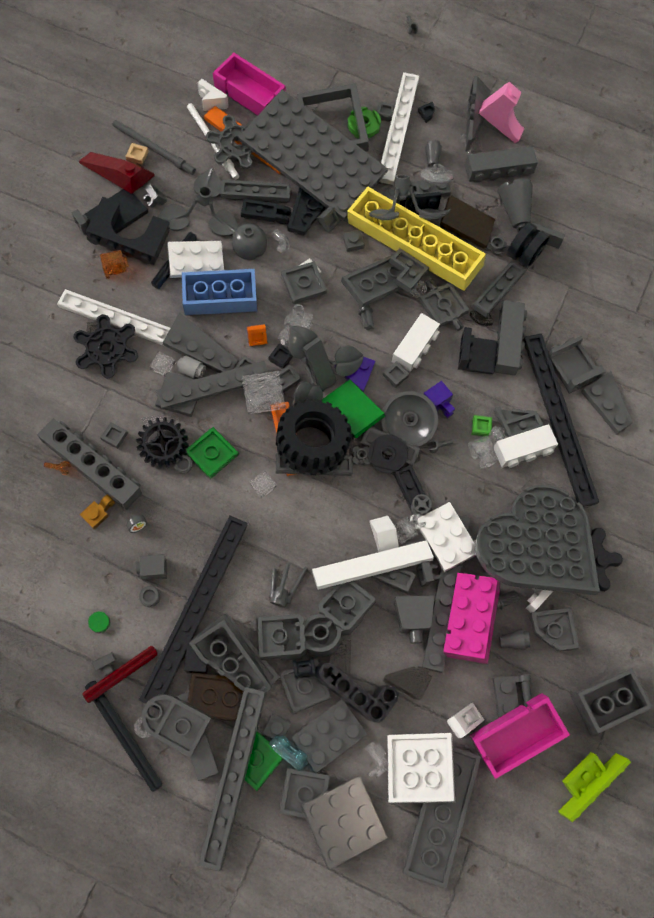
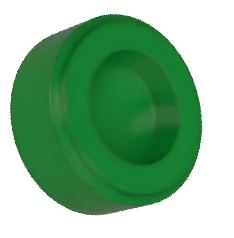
M98 611L89 617L88 625L92 631L103 633L109 628L110 619L104 612Z

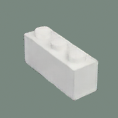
M421 313L393 353L391 362L395 363L397 361L409 373L413 368L417 369L422 360L420 358L422 354L426 355L431 347L429 345L431 341H436L438 338L440 323Z
M548 424L499 440L493 449L501 467L508 466L512 468L521 461L526 460V462H530L536 459L537 456L552 454L558 443Z

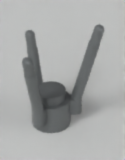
M286 563L280 587H277L276 591V568H273L271 592L269 598H271L270 603L281 607H286V603L290 604L292 596L308 570L307 567L303 569L289 594H287L288 590L284 589L290 563Z

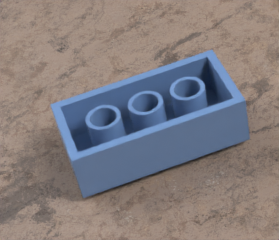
M255 269L182 272V299L185 315L257 312Z

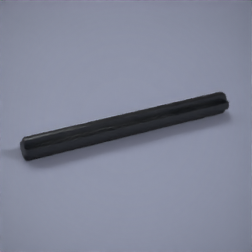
M91 681V682H89V683L85 686V689L88 690L90 687H92L93 685H95L97 682H96V681ZM103 693L93 702L152 792L158 790L162 786L161 780Z

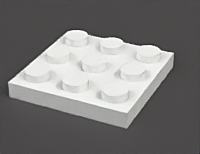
M451 733L388 735L389 803L455 802Z

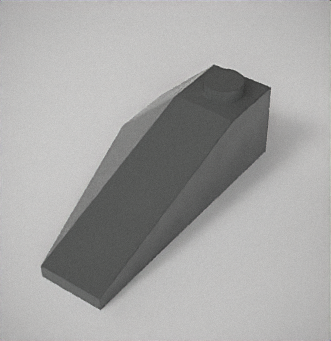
M478 76L473 77L468 98L465 151L468 152L485 119L479 114V110L483 101L490 96L491 91Z

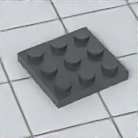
M356 776L301 804L314 839L329 870L387 839L360 776Z

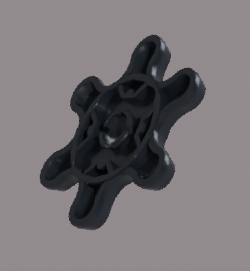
M102 314L96 319L97 328L94 332L87 333L83 330H78L74 333L73 338L75 342L85 346V352L76 359V365L80 369H86L92 364H98L101 366L102 376L106 379H111L115 375L114 366L118 361L126 360L132 363L138 359L137 351L126 346V341L135 334V327L132 324H125L120 329H114L110 326L108 315ZM104 344H111L109 351L102 350Z
M595 528L591 532L599 589L605 592L611 586L610 580L605 574L606 568L609 566H620L623 558L619 553H610L604 549L602 543L606 533L602 528Z

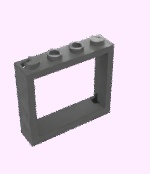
M356 83L297 94V101L304 106L350 97L359 139L351 141L365 152L369 151V141Z

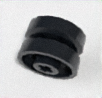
M528 222L515 236L507 250V255L513 260L520 257L519 264L527 269L540 256L550 239V235L544 231L537 233V226Z

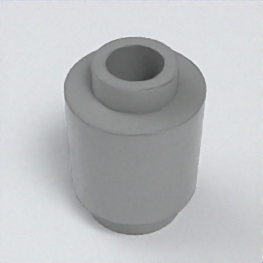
M187 355L183 358L181 357L177 363L178 372L193 379L202 378L206 370V366L202 362Z

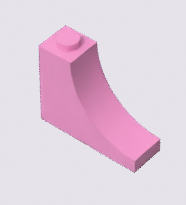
M508 82L483 101L479 114L512 142L517 143L521 138L524 128L515 117L514 107L517 105L522 92L512 83Z

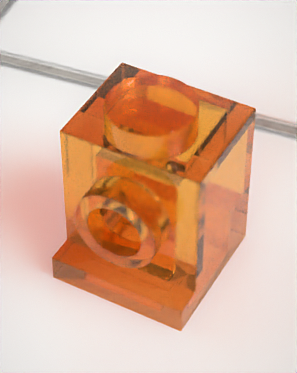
M121 250L100 254L106 279L110 278L109 275L127 272L126 267H129L127 256L123 257Z

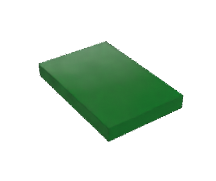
M350 379L322 399L323 403H331L332 407H337L341 410V415L344 414L347 417V423L351 426L350 433L355 439L385 417L384 412Z

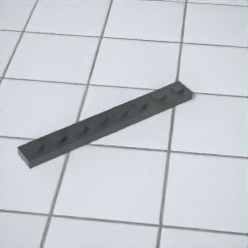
M458 515L468 531L471 518ZM463 563L446 572L443 571L442 567L440 569L439 575L441 577L438 580L433 606L432 626L428 633L422 669L439 673L443 672L446 658L443 651L446 634H450L447 628L457 573H461Z
M248 687L244 688L199 861L201 866L217 871L222 870L267 692Z

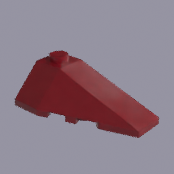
M90 152L79 160V163L131 194L155 176L153 172L141 165Z

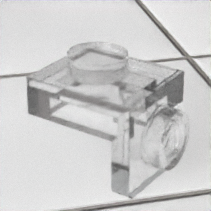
M372 742L365 749L377 767L370 771L368 776L372 777L375 775L378 778L387 771L385 766L389 763L384 758L386 753L379 743L375 745Z

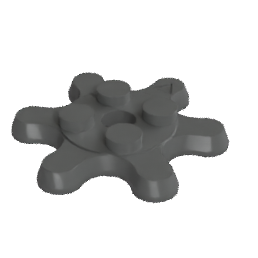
M226 115L223 118V124L225 125L223 131L207 132V141L220 146V150L214 155V160L217 164L222 165L228 159H234L239 161L243 169L251 167L252 159L250 154L253 151L243 143L242 145H233V142L239 141V135L253 120L241 126L236 123L232 115Z

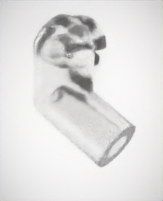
M276 229L272 237L279 242L277 250L283 254L289 249V239Z

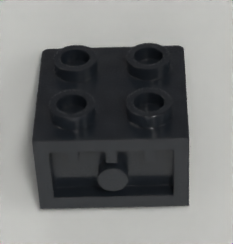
M441 192L414 194L419 209L438 210L442 196ZM407 195L406 200L400 201L401 206L419 215L416 212L411 195Z
M465 327L461 336L458 370L494 374L497 341L475 338L474 335H471L472 328Z

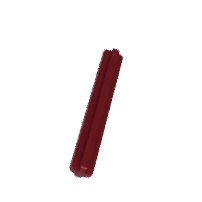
M153 646L148 647L83 692L86 702H92L158 655L157 650Z

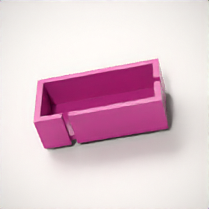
M233 53L213 72L214 87L225 94L228 93L230 98L256 115H259L282 89L286 92L284 84L236 53Z
M457 573L447 628L450 634H446L443 651L447 657L488 664L501 586L498 580L486 576H479V579H477L476 575Z
M543 693L527 701V707L520 705L469 735L495 779L570 736L549 697Z

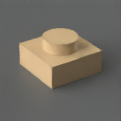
M132 143L126 154V160L143 165L149 152L148 147Z

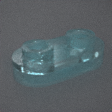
M275 735L269 742L272 749L297 770L302 771L308 764L306 760L307 755L302 750H296L290 745L291 742L285 736Z

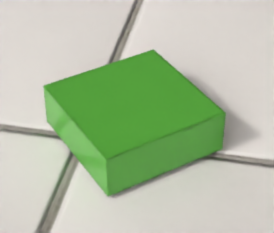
M474 415L471 435L490 437L492 417Z

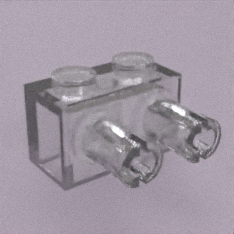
M295 305L290 315L287 314L285 318V329L280 331L278 340L281 341V345L289 350V328L291 326H300L311 330L313 315L304 312L302 305Z

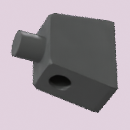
M400 596L394 599L400 632H410V643L412 644L423 643L422 632H428L431 629L434 596Z

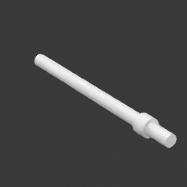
M192 103L188 104V110L206 136L207 132L210 131L194 105ZM211 144L217 153L220 150V146ZM231 159L222 164L234 180L239 178V174L235 170V165Z

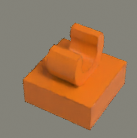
M265 324L247 327L249 346L267 344Z

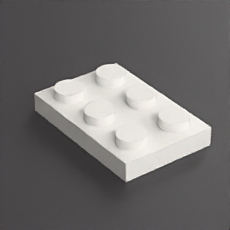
M221 241L168 242L167 244L170 278H182V272L224 270Z
M450 502L415 519V523L425 540H427L429 547L444 572L476 556L475 543Z

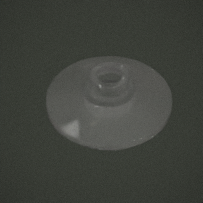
M435 164L422 169L420 177L428 183L445 184L454 179V173L441 164Z

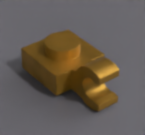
M107 494L99 504L95 501L92 502L80 516L95 530L109 517L106 511L115 502Z

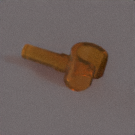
M63 461L60 464L44 463V467L60 470L63 475L69 474V471L62 469L64 466L71 467V464L67 461Z

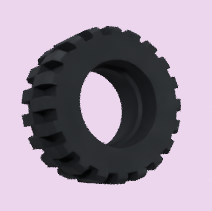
M306 399L304 403L298 401L294 403V407L289 406L280 417L276 434L277 452L280 456L282 455V461L285 464L289 463L291 469H298L301 474H305V472L310 473V475H316L318 472L321 475L326 474L328 469L333 471L337 468V465L343 462L351 441V426L347 423V417L344 414L341 415V410L337 407H332V404L329 402L323 403L322 400L318 399L316 401ZM303 428H317L329 437L330 443L322 447H311L301 442L296 432Z

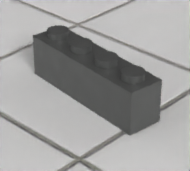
M533 146L468 154L465 168L469 182H478L487 179L532 174L535 172L538 161Z
M503 300L500 308L497 334L496 373L516 375L518 369L522 368L523 358H520L524 350L522 337L525 336L526 326H523V322L527 318L525 303Z

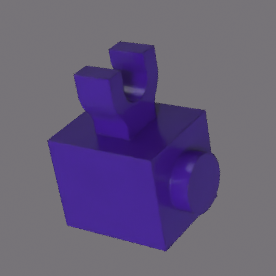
M442 381L424 392V395L434 403L437 411L441 409L447 419L454 414L455 408L449 403L453 393Z

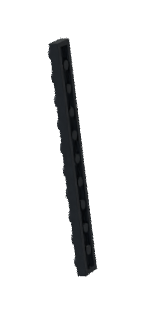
M541 333L525 336L523 341L577 503L580 502L583 507L598 504L599 499L543 335Z
M229 515L139 701L146 704L153 697L167 693L186 654L187 645H190L189 642L193 639L248 526L247 522ZM152 705V707L159 710L158 706Z

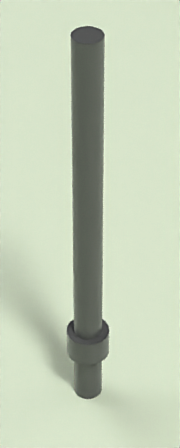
M113 121L112 125L171 161L175 167L180 170L184 169L192 175L195 173L196 169L187 164L181 157L177 158L119 121Z

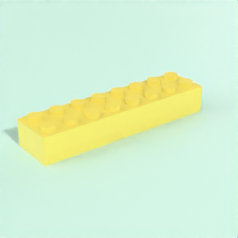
M367 187L347 211L348 223L396 252L401 248L428 266L429 271L465 291L484 266L486 253L428 220L419 217V215L396 203L394 212H399V217L396 219L380 220L370 217L369 212L373 210H390L393 201Z

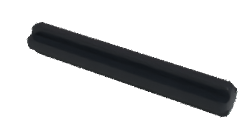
M189 232L182 242L196 241L197 236ZM169 259L151 281L152 286L157 289L161 288L170 276Z

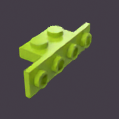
M590 752L562 780L573 797L558 811L559 814L571 822L580 817L581 813L610 786L617 776L624 772L631 761L615 753L603 765L597 755Z

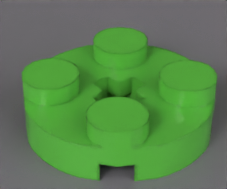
M361 107L364 122H368L365 124L368 138L373 137L379 133L380 115L375 110H367L368 107ZM352 110L348 117L347 125L349 131L359 139Z

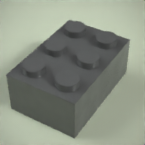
M633 668L571 696L590 735L603 732L653 708Z

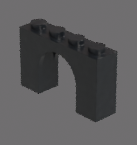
M102 197L86 229L87 240L94 245L104 246L110 251L120 252L126 257L136 258L142 263L155 265L170 232V222L153 216L146 232L136 239L122 238L113 230L120 214V203Z

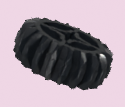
M164 417L163 422L156 418V423L153 424L149 420V427L146 425L142 426L145 432H138V435L142 438H137L136 442L140 444L137 446V450L141 451L139 453L141 458L145 457V463L151 461V467L158 463L159 469H162V464H166V467L170 468V462L174 466L177 464L176 458H179L180 461L183 460L181 454L186 455L187 450L184 448H188L189 443L185 442L188 440V435H184L186 430L180 429V423L174 426V419L167 423V418ZM163 430L171 431L176 437L165 435ZM157 431V437L147 443L149 437ZM160 436H162V438H163V440H164V442H165V444H166V445H164V446H165V450H163V446H161V443H160L161 438H160ZM179 443L177 449L168 455V449ZM149 449L159 450L162 456L152 454Z

